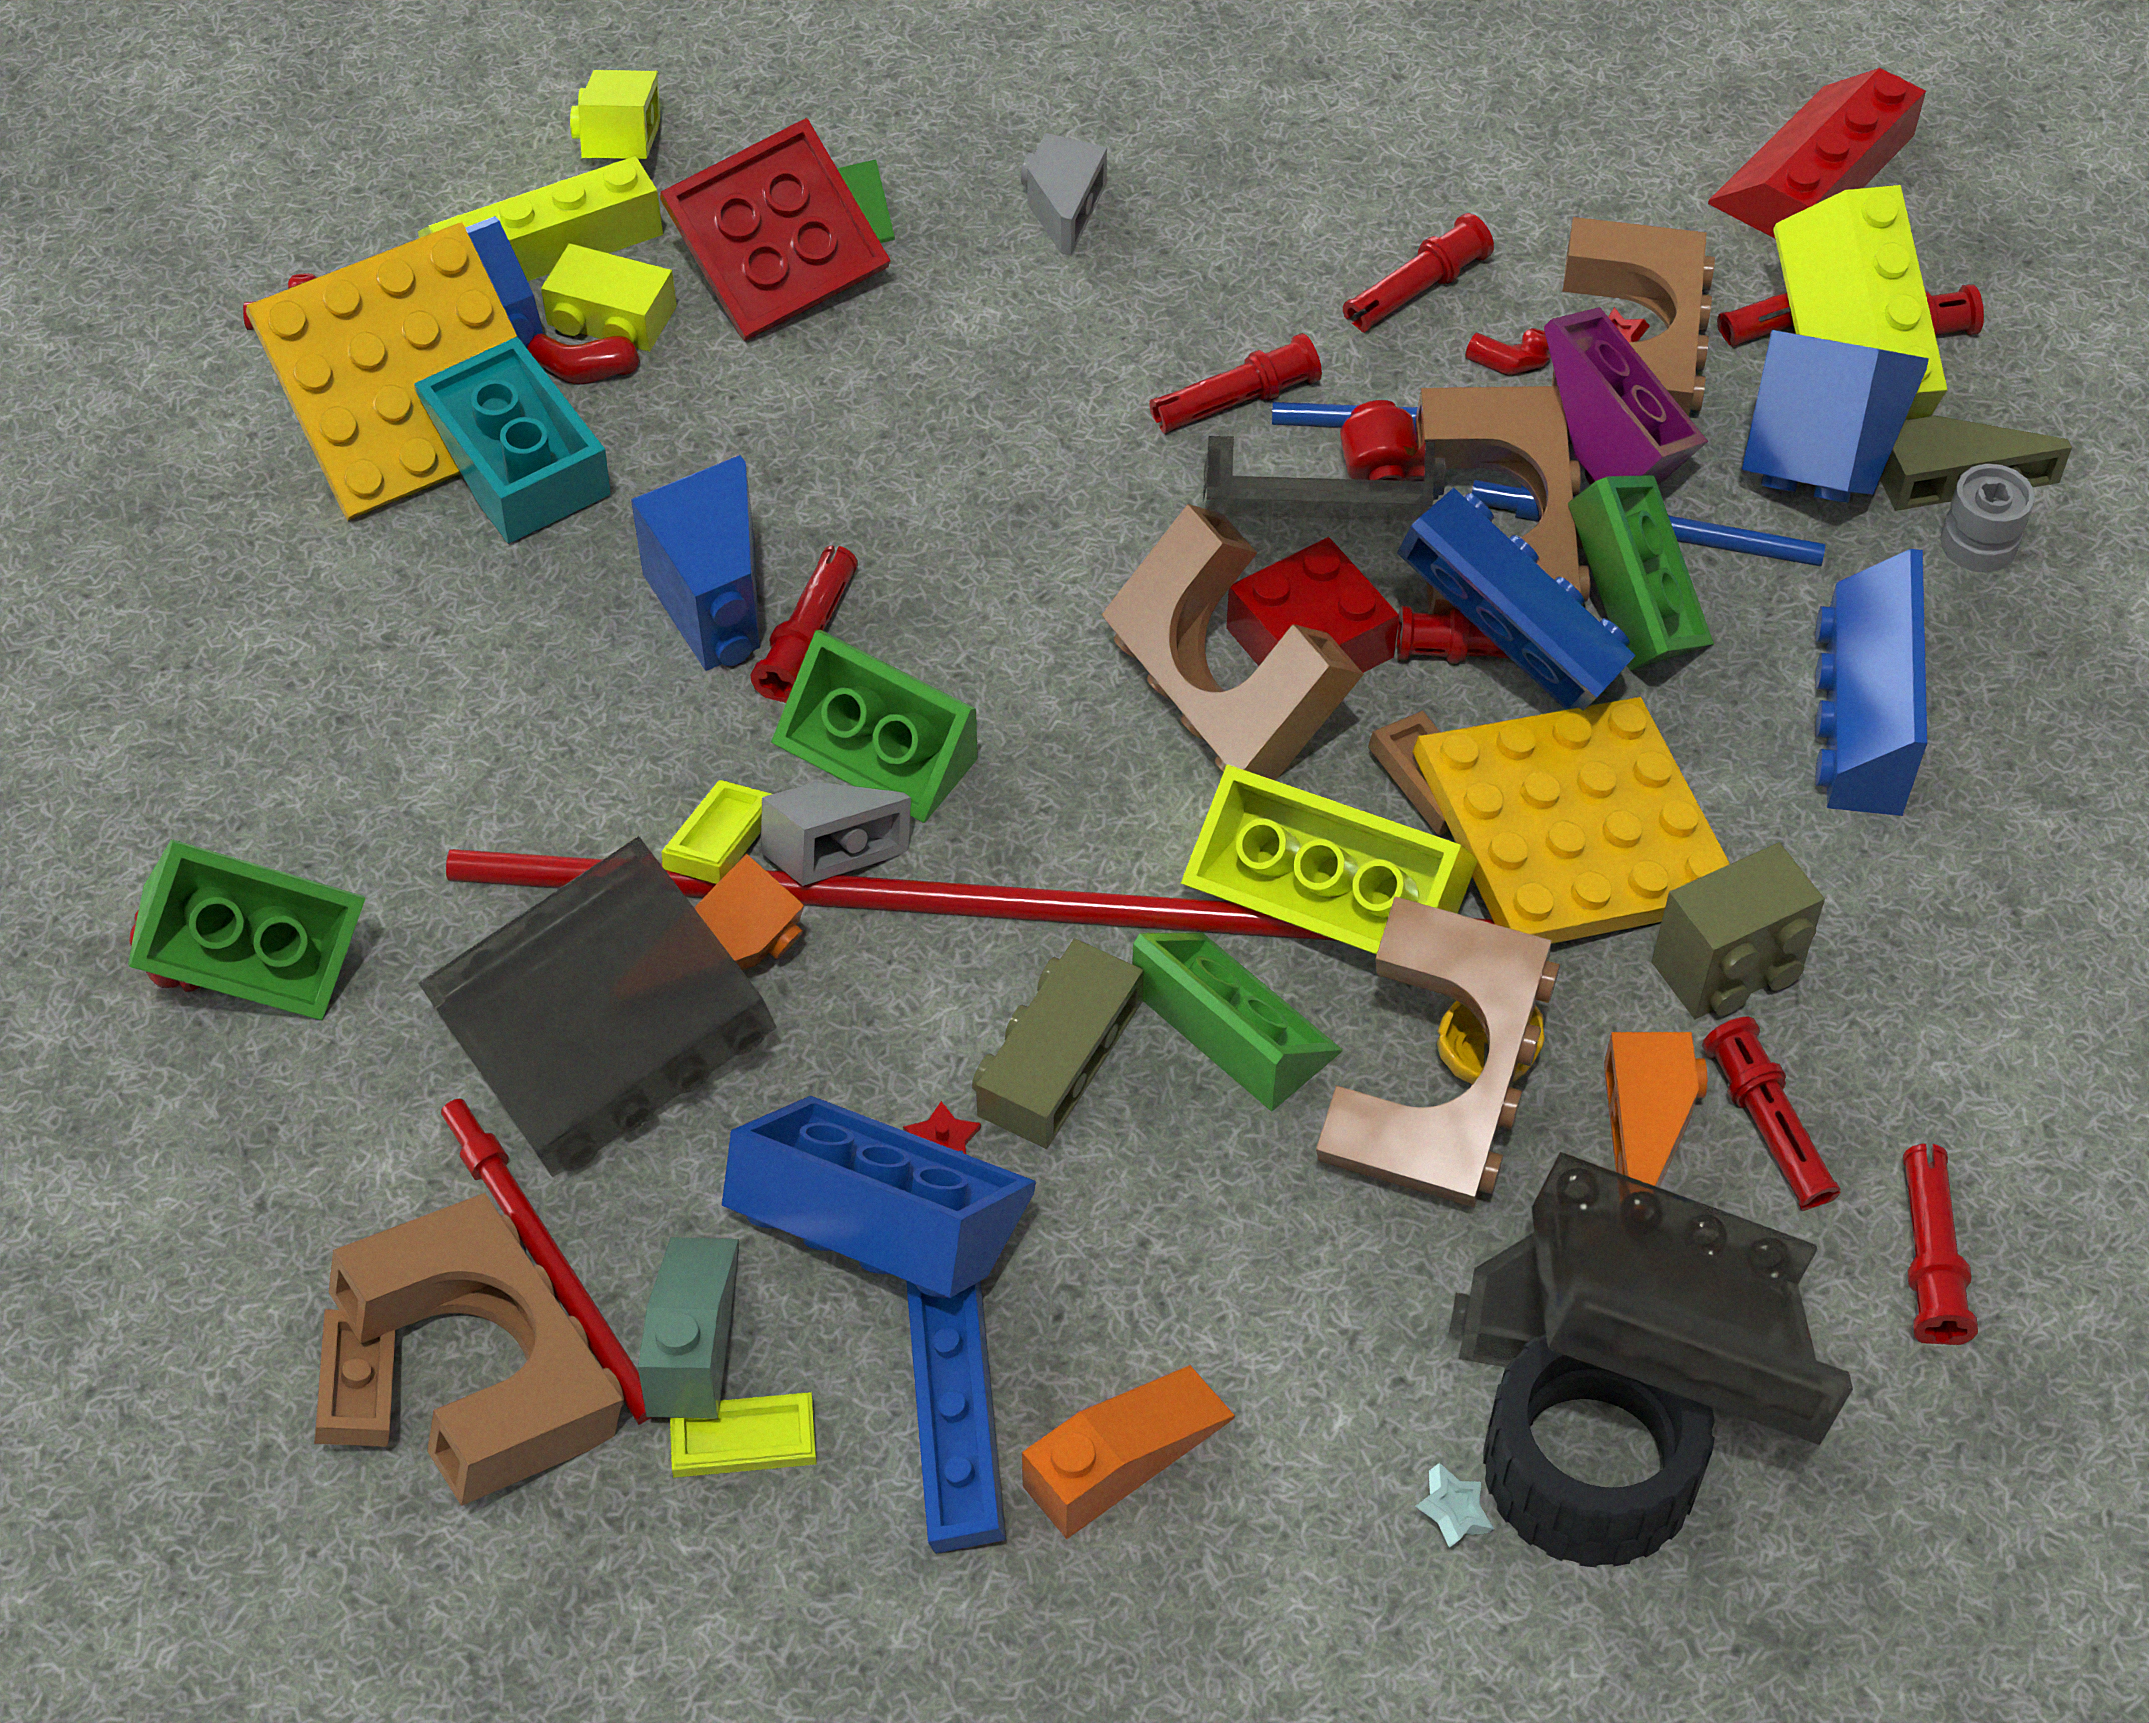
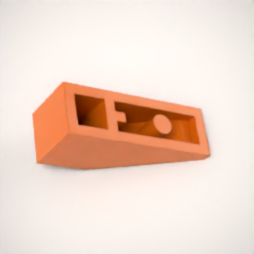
M746 853L611 993L610 1007L617 1013L622 1014L756 966L768 953L774 958L779 959L803 932L796 924L800 921L804 905Z
M1611 1032L1604 1060V1072L1623 1238H1637L1690 1122L1696 1098H1705L1708 1082L1706 1061L1704 1058H1695L1692 1032Z
M1191 1365L1079 1411L1022 1452L1023 1488L1062 1535L1068 1539L1235 1419V1415Z

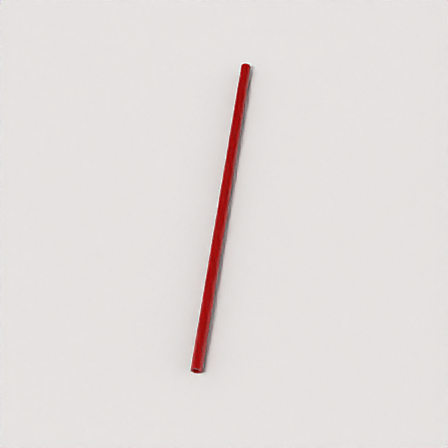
M450 849L446 860V877L448 881L704 898L716 885L715 883L665 870L662 867V863L459 849ZM766 870L803 905L1336 941L1229 901L836 875L802 886L784 871ZM1474 918L1477 920L1495 924L1493 919Z

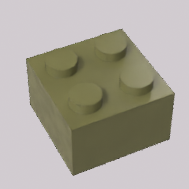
M1778 842L1669 891L1651 963L1694 1020L1713 1011L1719 1016L1728 1015L1740 1008L1747 1001L1751 993L1768 985L1775 991L1784 989L1801 976L1812 939L1816 934V926L1825 898L1782 844Z

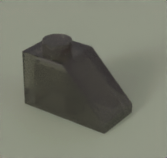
M1552 1221L1474 1268L1469 1294L1455 1293L1449 1334L1462 1336L1459 1359L1506 1368L1512 1357L1516 1358L1522 1352V1348L1534 1337L1539 1338L1549 1333V1329L1552 1328L1567 1223Z

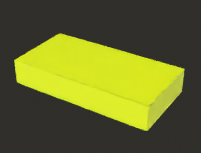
M719 780L661 851L663 869L717 884L738 863L761 833L762 797L772 794Z
M812 1392L720 1400L718 1419L670 1417L673 1478L817 1464Z

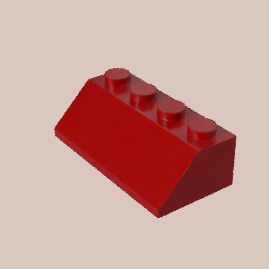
M1881 68L1823 86L1709 199L1708 204L1775 239L1773 229L1776 223L1844 190L1864 188L1914 136L1926 90Z

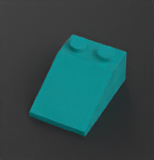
M518 336L414 383L419 399L476 501L508 544L611 495L605 448Z

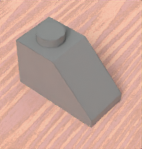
M1045 133L1036 152H1029L1025 157L1021 171V184L1027 186L1029 208L1061 254L1072 256L1107 184V147Z
M813 782L762 797L761 853L802 886L900 856L909 850L911 797L904 792Z

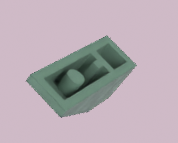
M670 1237L646 1308L638 1361V1371L647 1417L718 1419L736 1280L739 1239Z

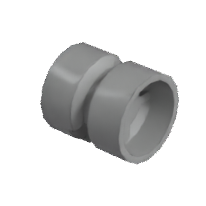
M1982 464L1973 466L1965 471L1956 485L1950 504L1951 509L1945 519L1940 535L1941 547L1947 557L1958 566L1973 572H1994L2002 570L2011 564L2017 554L2023 537V531L2035 503L2034 489L2028 479L2018 471L1998 464Z

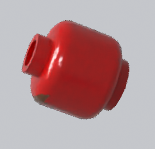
M1374 400L1357 406L1340 429L1349 477L1361 483L1370 482L1372 490L1396 489L1402 486L1405 482V477L1414 473L1419 466L1417 435L1413 417L1403 408L1396 407V404L1392 401Z

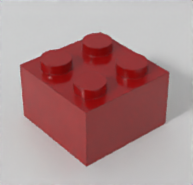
M1329 536L1233 583L1228 590L1226 629L1258 666L1293 624L1328 633L1363 673L1394 658L1399 614Z

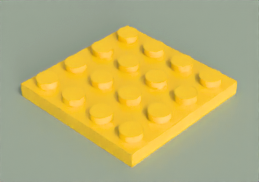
M463 222L253 302L246 307V313L347 521L461 474L419 399L414 383L517 337Z
M1641 697L1591 705L1584 711L1580 708L1417 737L1412 751L1455 842L1461 844L1478 859L1472 877L1495 925L1551 940V944L1662 922L1669 891L1730 864Z

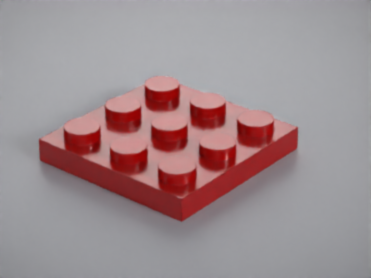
M808 118L661 191L660 194L661 202L743 341L769 330L889 267L891 261Z

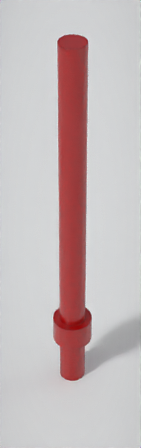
M459 1098L448 1102L442 1108L441 1115L462 1147L460 1158L475 1180L482 1178L503 1213L513 1221L520 1240L536 1265L542 1266L547 1272L554 1293L569 1316H574L581 1323L587 1336L589 1348L603 1369H610L617 1377L622 1388L624 1403L638 1425L651 1419L652 1417L646 1416L639 1371L506 1165L509 1157L494 1134L484 1132L463 1099Z

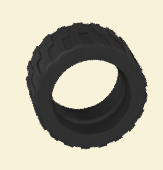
M1589 1320L1569 1326L1563 1324L1549 1329V1333L1539 1338L1534 1337L1522 1348V1352L1516 1358L1512 1357L1504 1370L1501 1384H1498L1483 1448V1464H1486L1485 1482L1489 1495H1493L1497 1503V1511L1506 1523L1509 1522L1518 1532V1536L1530 1546L1533 1544L1547 1552L1546 1555L1560 1561L1565 1559L1577 1562L1579 1566L1597 1567V1565L1613 1564V1567L1630 1564L1633 1559L1642 1556L1646 1558L1659 1551L1661 1545L1669 1538L1672 1540L1682 1529L1686 1515L1691 1513L1712 1455L1715 1437L1712 1436V1429L1715 1423L1713 1408L1708 1404L1705 1386L1700 1377L1695 1376L1689 1368V1362L1678 1351L1674 1352L1664 1345L1663 1340L1649 1332L1647 1334L1632 1329L1630 1325L1618 1322L1608 1324L1599 1323L1598 1320ZM1581 1399L1606 1402L1629 1412L1647 1427L1661 1449L1664 1466L1661 1471L1651 1478L1634 1485L1624 1487L1590 1485L1563 1473L1545 1457L1534 1440L1530 1424L1539 1413L1558 1403Z

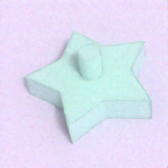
M1440 1463L1429 1470L1430 1495L1415 1507L1438 1523L1449 1547L1458 1542L1464 1534H1484L1494 1530L1480 1506L1481 1482L1460 1481Z

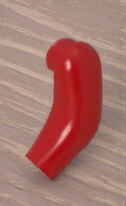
M541 333L533 337L527 348L541 367L572 384H587L616 374L628 375L636 370L639 363V355L635 345L624 336H611L584 344L566 345Z

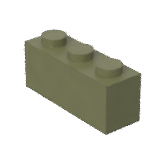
M1076 938L1072 940L1060 959L1052 957L1040 976L1037 987L1038 993L1028 1007L1020 1005L1015 1010L1006 1028L1005 1042L995 1056L989 1053L982 1059L974 1074L972 1089L976 1091L977 1116L1048 1149L1142 1004L1144 970Z

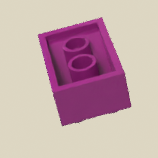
M1600 307L1553 318L1544 326L1575 456L1586 469L1585 477L1590 485L1607 476L1654 475L1658 485L1708 442Z

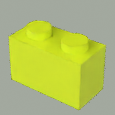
M593 70L586 88L579 89L578 106L572 105L570 113L571 136L573 139H580L582 158L628 159L636 156L638 159H647L660 122L658 71Z
M570 243L541 287L547 325L554 326L559 332L569 336H575L579 333L600 339L611 336H624L633 342L635 348L649 352L677 307L672 270Z

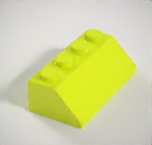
M636 156L454 216L418 231V236L421 238L460 222H463L464 226L468 227L496 216L505 231L527 281L550 274L569 243L609 254L663 235L657 189Z
M1901 185L1844 190L1776 223L1773 230L1796 334L1929 358L1926 372L1906 419L1911 420L1931 416L1948 389Z
M1227 764L1181 884L1377 955L1395 896L1458 914L1478 859L1461 844Z

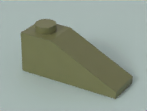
M1936 415L1911 420L1905 419L1880 481L1895 511L1951 502L1961 475L1971 467L1982 464H1998L2014 469L2026 477L2033 488L2058 484L2061 481L2072 446L2068 439Z

